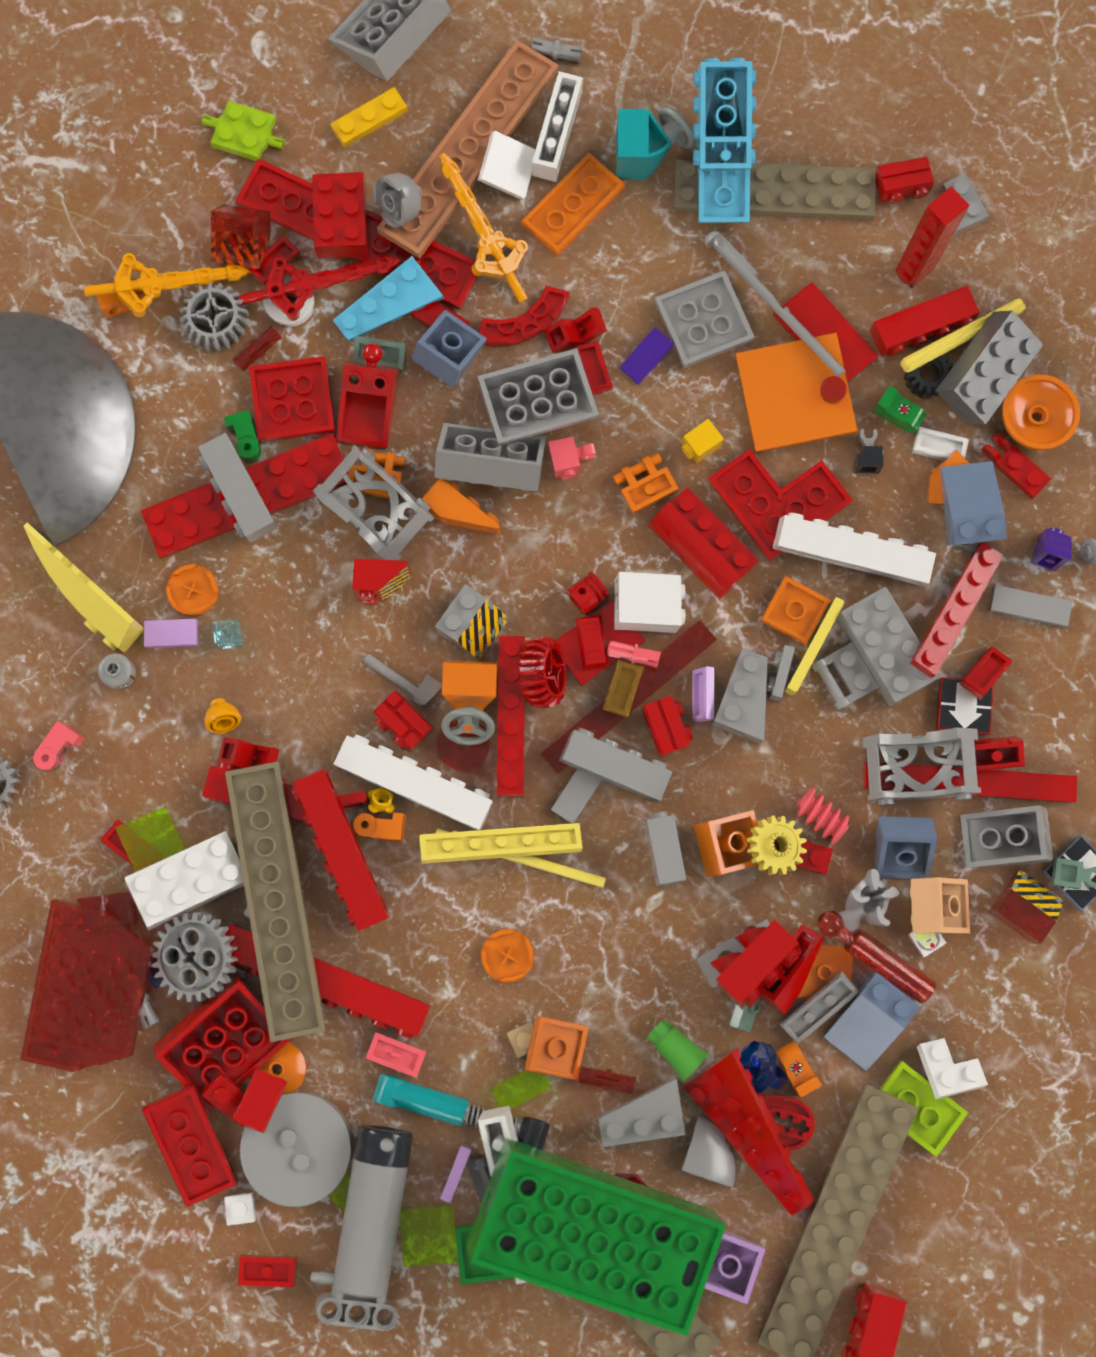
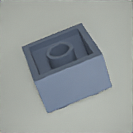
M444 310L417 342L412 360L454 388L470 368L487 338Z
M879 816L875 836V869L880 875L879 878H930L937 844V835L932 818Z

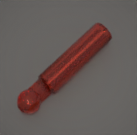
M826 911L818 918L820 932L829 938L839 937L845 942L844 950L880 974L920 1004L926 1002L932 996L936 988L934 980L862 929L849 930L844 926L843 918L839 913Z

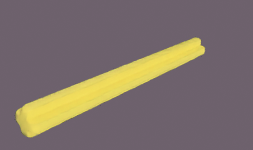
M1017 298L903 358L900 365L905 372H911L973 339L993 312L1013 310L1018 315L1025 310L1026 306L1022 299Z

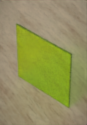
M166 807L115 828L135 873L185 850Z
M454 1205L401 1209L403 1267L457 1263Z

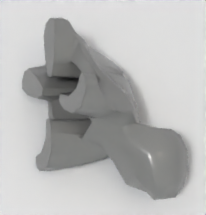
M876 869L868 870L866 877L853 890H850L845 903L846 910L834 914L830 925L836 939L843 940L854 936L860 923L881 927L890 925V921L885 919L883 915L886 913L889 900L898 896L899 891L895 887L886 886L879 879L880 875Z

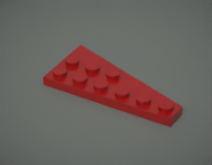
M737 1047L690 1080L683 1088L790 1215L793 1216L809 1207L814 1199L800 1171L794 1169L789 1159L791 1153L787 1146L782 1145L778 1137L780 1131L762 1095L756 1093L751 1083L753 1077L749 1069H744L739 1059L742 1055Z

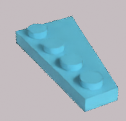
M410 257L333 321L351 342L355 340V336H364L379 329L382 325L401 319L402 316L413 311L416 312L434 301L437 302L444 299V296L416 260Z

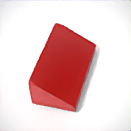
M256 1069L233 1120L245 1128L264 1134L287 1081Z

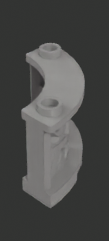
M354 445L347 457L323 484L319 483L313 492L324 505L335 512L346 523L350 521L356 529H359L358 534L363 537L377 554L386 560H399L401 557L398 554L428 520L431 522L434 519L428 511L431 507L422 498L416 499L401 483L374 461L377 457L369 449L364 447L361 450ZM359 460L366 466L367 473L362 475L356 469L355 477L359 482H353L347 473ZM375 474L380 475L385 481L374 480ZM343 478L347 485L331 492ZM369 489L388 491L391 504L390 518L377 515L365 521L362 516L366 509V500L361 491ZM352 493H355L359 500V505L356 508H352L349 504L351 499H356L351 495ZM399 494L406 500V502L400 504ZM408 508H412L416 514L403 527L399 524V519H410L406 516L405 512ZM378 521H384L389 524L388 527L382 525L383 528L380 532L375 528ZM396 530H399L400 532H399L398 535L394 538L395 533H396Z
M952 728L926 732L927 736L918 735L912 737V733L875 734L862 738L863 748H867L870 795H867L868 801H878L879 806L894 805V801L955 797L956 801L971 800V795L981 793V787H978L974 747V740H978L977 729ZM961 743L962 760H956ZM918 747H924L926 754L932 761L943 765L939 772L924 785L912 779L901 769L914 761L917 756ZM937 747H943L944 752L941 755L947 756V758L943 759L935 756L934 750ZM879 749L887 765L880 766ZM905 749L909 752L908 758L896 762L895 759H902L898 755L900 750ZM953 766H963L964 785L954 786L951 783L954 777H960L957 771L952 770ZM891 770L894 774L889 775L885 779V783L892 781L895 783V788L891 791H882L880 773ZM942 782L946 789L934 790ZM904 785H906L916 792L902 791L904 789Z

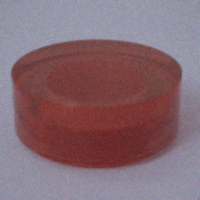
M837 376L826 378L820 388L822 399L831 404L840 402L845 397L847 391L846 383Z

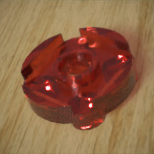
M458 719L451 721L449 727L458 726ZM442 729L438 734L437 751L443 763L453 770L472 771L474 768L479 767L488 756L489 740L481 744L469 745V750L464 749L461 752L458 751L459 746L448 739ZM461 733V734H459V736H462V737H477V736H478V735H476V734H474V733Z

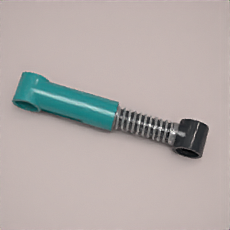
M384 1073L379 1075L372 1099L386 1106L402 1108L457 1126H462L464 1122L466 1125L470 1123V1126L474 1124L475 1128L479 1126L478 1119L482 1111H485L484 1107L480 1109V1106L476 1108L475 1104L472 1107L468 1103L469 1099L407 1082L399 1077ZM524 1116V1119H518L517 1117L513 1119L518 1142L543 1150L550 1123Z

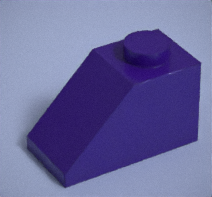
M1046 528L1039 534L1030 563L1052 571L1058 570L1071 559V536L1065 535L1064 531L1057 528Z

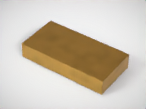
M618 660L603 711L628 718L644 667Z

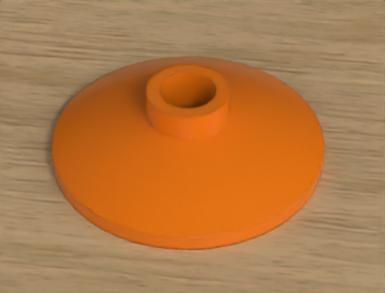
M287 1043L259 1070L287 1081L282 1093L283 1095L294 1092L302 1084L306 1074V1062L301 1051L293 1044ZM275 1064H279L282 1067V1072L279 1075L273 1072Z

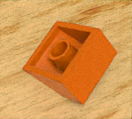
M754 810L693 825L706 877L722 875L759 865L757 862L752 863L753 856L751 853H747V850L750 848L747 838L753 836L750 830L751 828L758 827Z

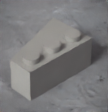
M742 648L712 726L757 744H762L765 736L768 657Z
M673 1077L661 1085L599 1115L598 1121L602 1146L607 1147L685 1135L677 1079Z

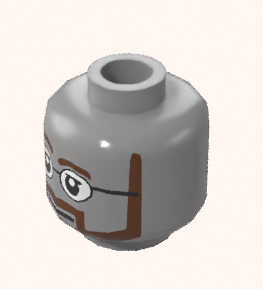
M113 653L101 660L98 674L105 685L112 689L121 690L133 683L136 669L130 659L122 654Z

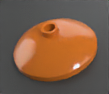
M1038 374L1024 377L1015 383L1003 400L1001 414L1007 432L1016 442L1033 450H1050L1061 446L1074 434L1080 420V406L1077 397L1067 384L1055 377ZM1032 415H1037L1039 421L1033 420Z

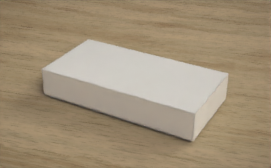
M919 426L912 453L945 461L957 449L965 458L969 439Z

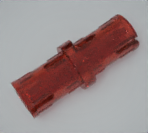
M270 326L255 341L251 340L249 346L234 358L233 361L244 372L259 357L263 358L266 356L265 352L281 340L282 337Z
M582 1066L579 1083L603 1087V1091L612 1089L633 1094L636 1077L612 1073L611 1069L602 1071Z

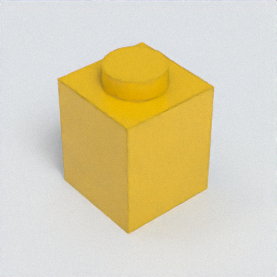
M707 419L683 436V446L681 448L687 458H693L696 463H699L720 448L724 438L711 421Z

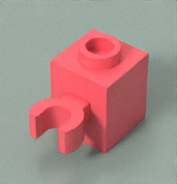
M573 436L548 442V452L555 478L561 477L563 480L573 478L577 473H580V460L595 458L594 445L587 444L576 448Z

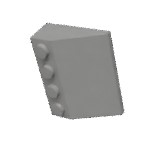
M363 0L328 40L369 73L388 81L451 12V9L446 0Z
M577 348L478 376L480 392L499 446L599 418Z

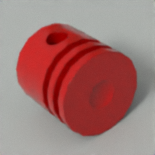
M591 571L588 573V576L585 575L583 577V580L580 579L566 590L572 603L583 615H586L598 606L599 601L603 602L605 600L604 597L608 598L610 596L601 580Z

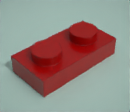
M219 1072L201 1091V1094L206 1100L233 1120L245 1091L222 1072Z
M241 1255L239 1258L238 1286L294 1288L297 1257Z

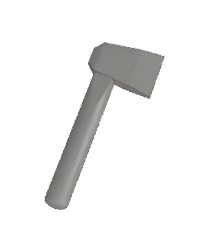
M371 654L366 655L364 658L365 664L413 696L414 703L420 707L426 706L442 689V684L429 674L425 676L418 688Z

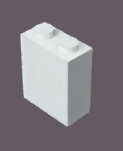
M619 572L614 580V630L676 633L685 623V609H681V600H684L685 585L681 584V575Z

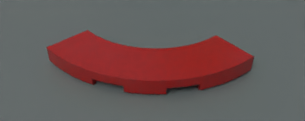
M546 285L537 302L529 308V311L521 316L498 320L482 318L478 333L487 338L483 346H512L540 335L560 316L567 304L570 292Z

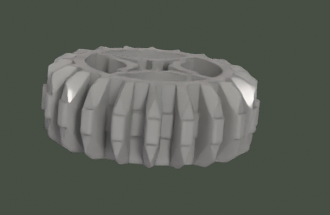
M209 282L207 289H203L199 285V292L196 294L190 291L189 294L192 299H184L183 303L186 307L180 308V313L183 316L180 317L179 321L181 325H184L182 331L184 334H188L187 338L190 342L195 341L198 348L205 345L206 350L210 352L212 347L215 346L216 350L220 352L221 345L225 344L226 348L230 349L231 345L229 342L233 340L239 343L237 335H245V330L242 327L249 325L246 319L249 317V312L245 309L247 305L240 306L243 299L238 300L240 293H233V289L230 286L224 289L223 285L219 282L216 288H214L212 283ZM217 301L225 302L233 308L219 307ZM196 326L209 327L212 333L203 332Z

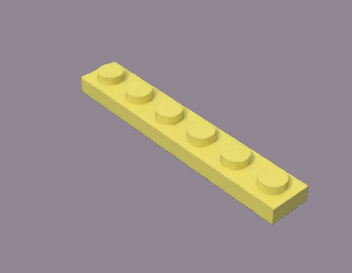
M579 823L423 834L419 836L421 864L582 852L583 848Z

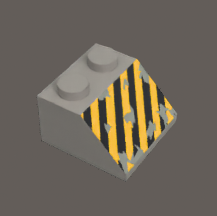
M465 584L435 628L438 634L480 661L509 621V618L487 598Z

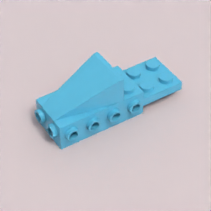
M718 58L704 59V62H700L698 70H694L693 85L698 86V97L693 99V112L698 113V123L693 124V139H696L695 150H693V166H697L698 223H749L751 165H755V149H752V139H755L756 125L752 123V112L756 110V97L752 96V86L756 85V70H752V61H745V58H732L730 61L720 62Z

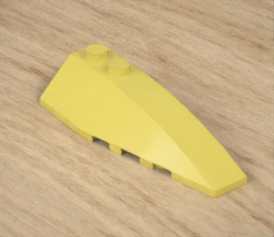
M26 523L24 525L25 531L40 561L62 594L87 619L84 624L95 634L100 631L105 636L102 641L113 651L119 648L125 653L144 633V628L29 523Z

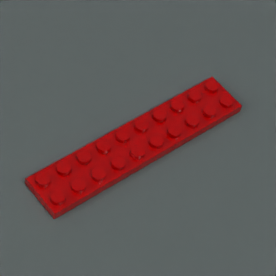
M258 158L235 200L236 204L314 241L312 183ZM367 210L369 257L350 259L359 263L375 261V258L380 256L399 257L400 264L392 268L388 273H384V275L388 276L410 257H413L444 296V299L439 301L461 311L479 277L474 275L471 270L476 260L436 241H432L419 259L377 233V227L383 218Z

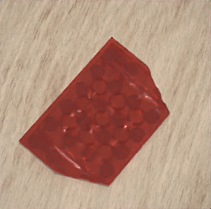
M59 899L51 900L20 1060L74 1072L83 1068L131 1057L134 1054L154 948L107 910Z

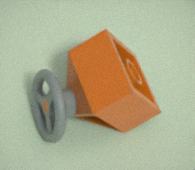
M451 660L443 662L442 695L455 710L449 712L443 718L441 727L445 736L451 741L462 745H477L486 742L492 737L495 731V724L492 718L483 710L498 694V662ZM458 717V726L450 728V722ZM479 719L485 722L487 730L479 727ZM461 733H474V734H476V735H478V736H477V737H462V736H459V734H461Z

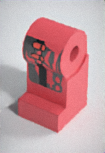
M57 721L36 750L33 761L42 770L55 771L61 767L63 756L73 744L79 747L85 738L66 724Z

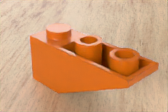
M439 478L422 498L430 505L431 508L428 511L432 516L443 524L495 535L501 533L498 518L490 512L485 514L479 509L480 504L471 496L466 498L459 493L460 488L453 481L446 482L444 479Z

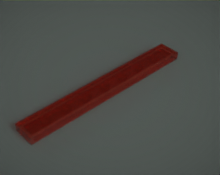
M701 620L660 653L657 668L648 665L644 666L629 714L716 642V637ZM604 700L543 751L541 756L558 775L569 766L559 762L569 735L573 730L579 731V728L586 729L594 733L593 738L600 740L625 717L603 711Z

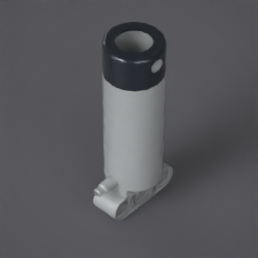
M369 1124L361 1125L358 1129L335 1272H312L310 1277L311 1281L332 1285L331 1292L319 1295L315 1302L316 1314L322 1323L378 1331H388L397 1323L398 1314L396 1309L386 1298L413 1134L409 1131ZM327 1302L336 1304L335 1310L330 1314L321 1312L322 1306ZM353 1306H362L363 1313L359 1317L353 1318L349 1316V1311ZM389 1309L391 1314L387 1320L380 1321L377 1319V1314L380 1310Z

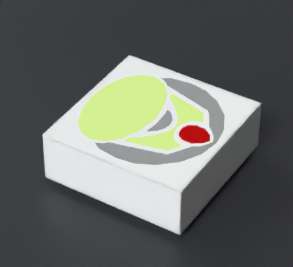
M912 931L907 934L922 958L946 944L940 933H913Z

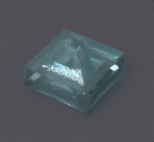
M239 619L213 622L211 624L216 650L241 647L244 644Z

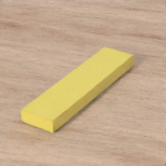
M836 597L832 601L784 691L785 693L792 696L798 691L844 605L842 599Z

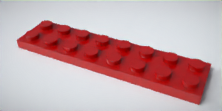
M331 433L249 466L246 470L271 515L316 497L313 490L319 483L323 484L344 459L335 437ZM342 478L341 481L334 487V489L343 486L347 483ZM211 482L140 510L160 559L236 529L234 523L238 522L234 514L228 515L222 504V501L226 500L222 491L217 493Z

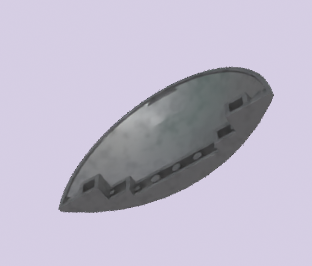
M0 313V438L54 547L72 539L90 526L106 510L121 488L130 467L135 446L136 426L132 398L127 384L113 360L98 343L82 331L58 319L40 314Z

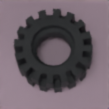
M941 355L924 364L931 365L937 369L938 378L935 381L928 382L921 378L919 371L922 366L911 372H906L904 380H907V388L912 387L910 392L913 394L916 391L919 392L918 397L921 398L924 395H927V398H932L933 395L935 397L939 396L936 389L953 367V362L948 363L950 357L948 355L946 357Z

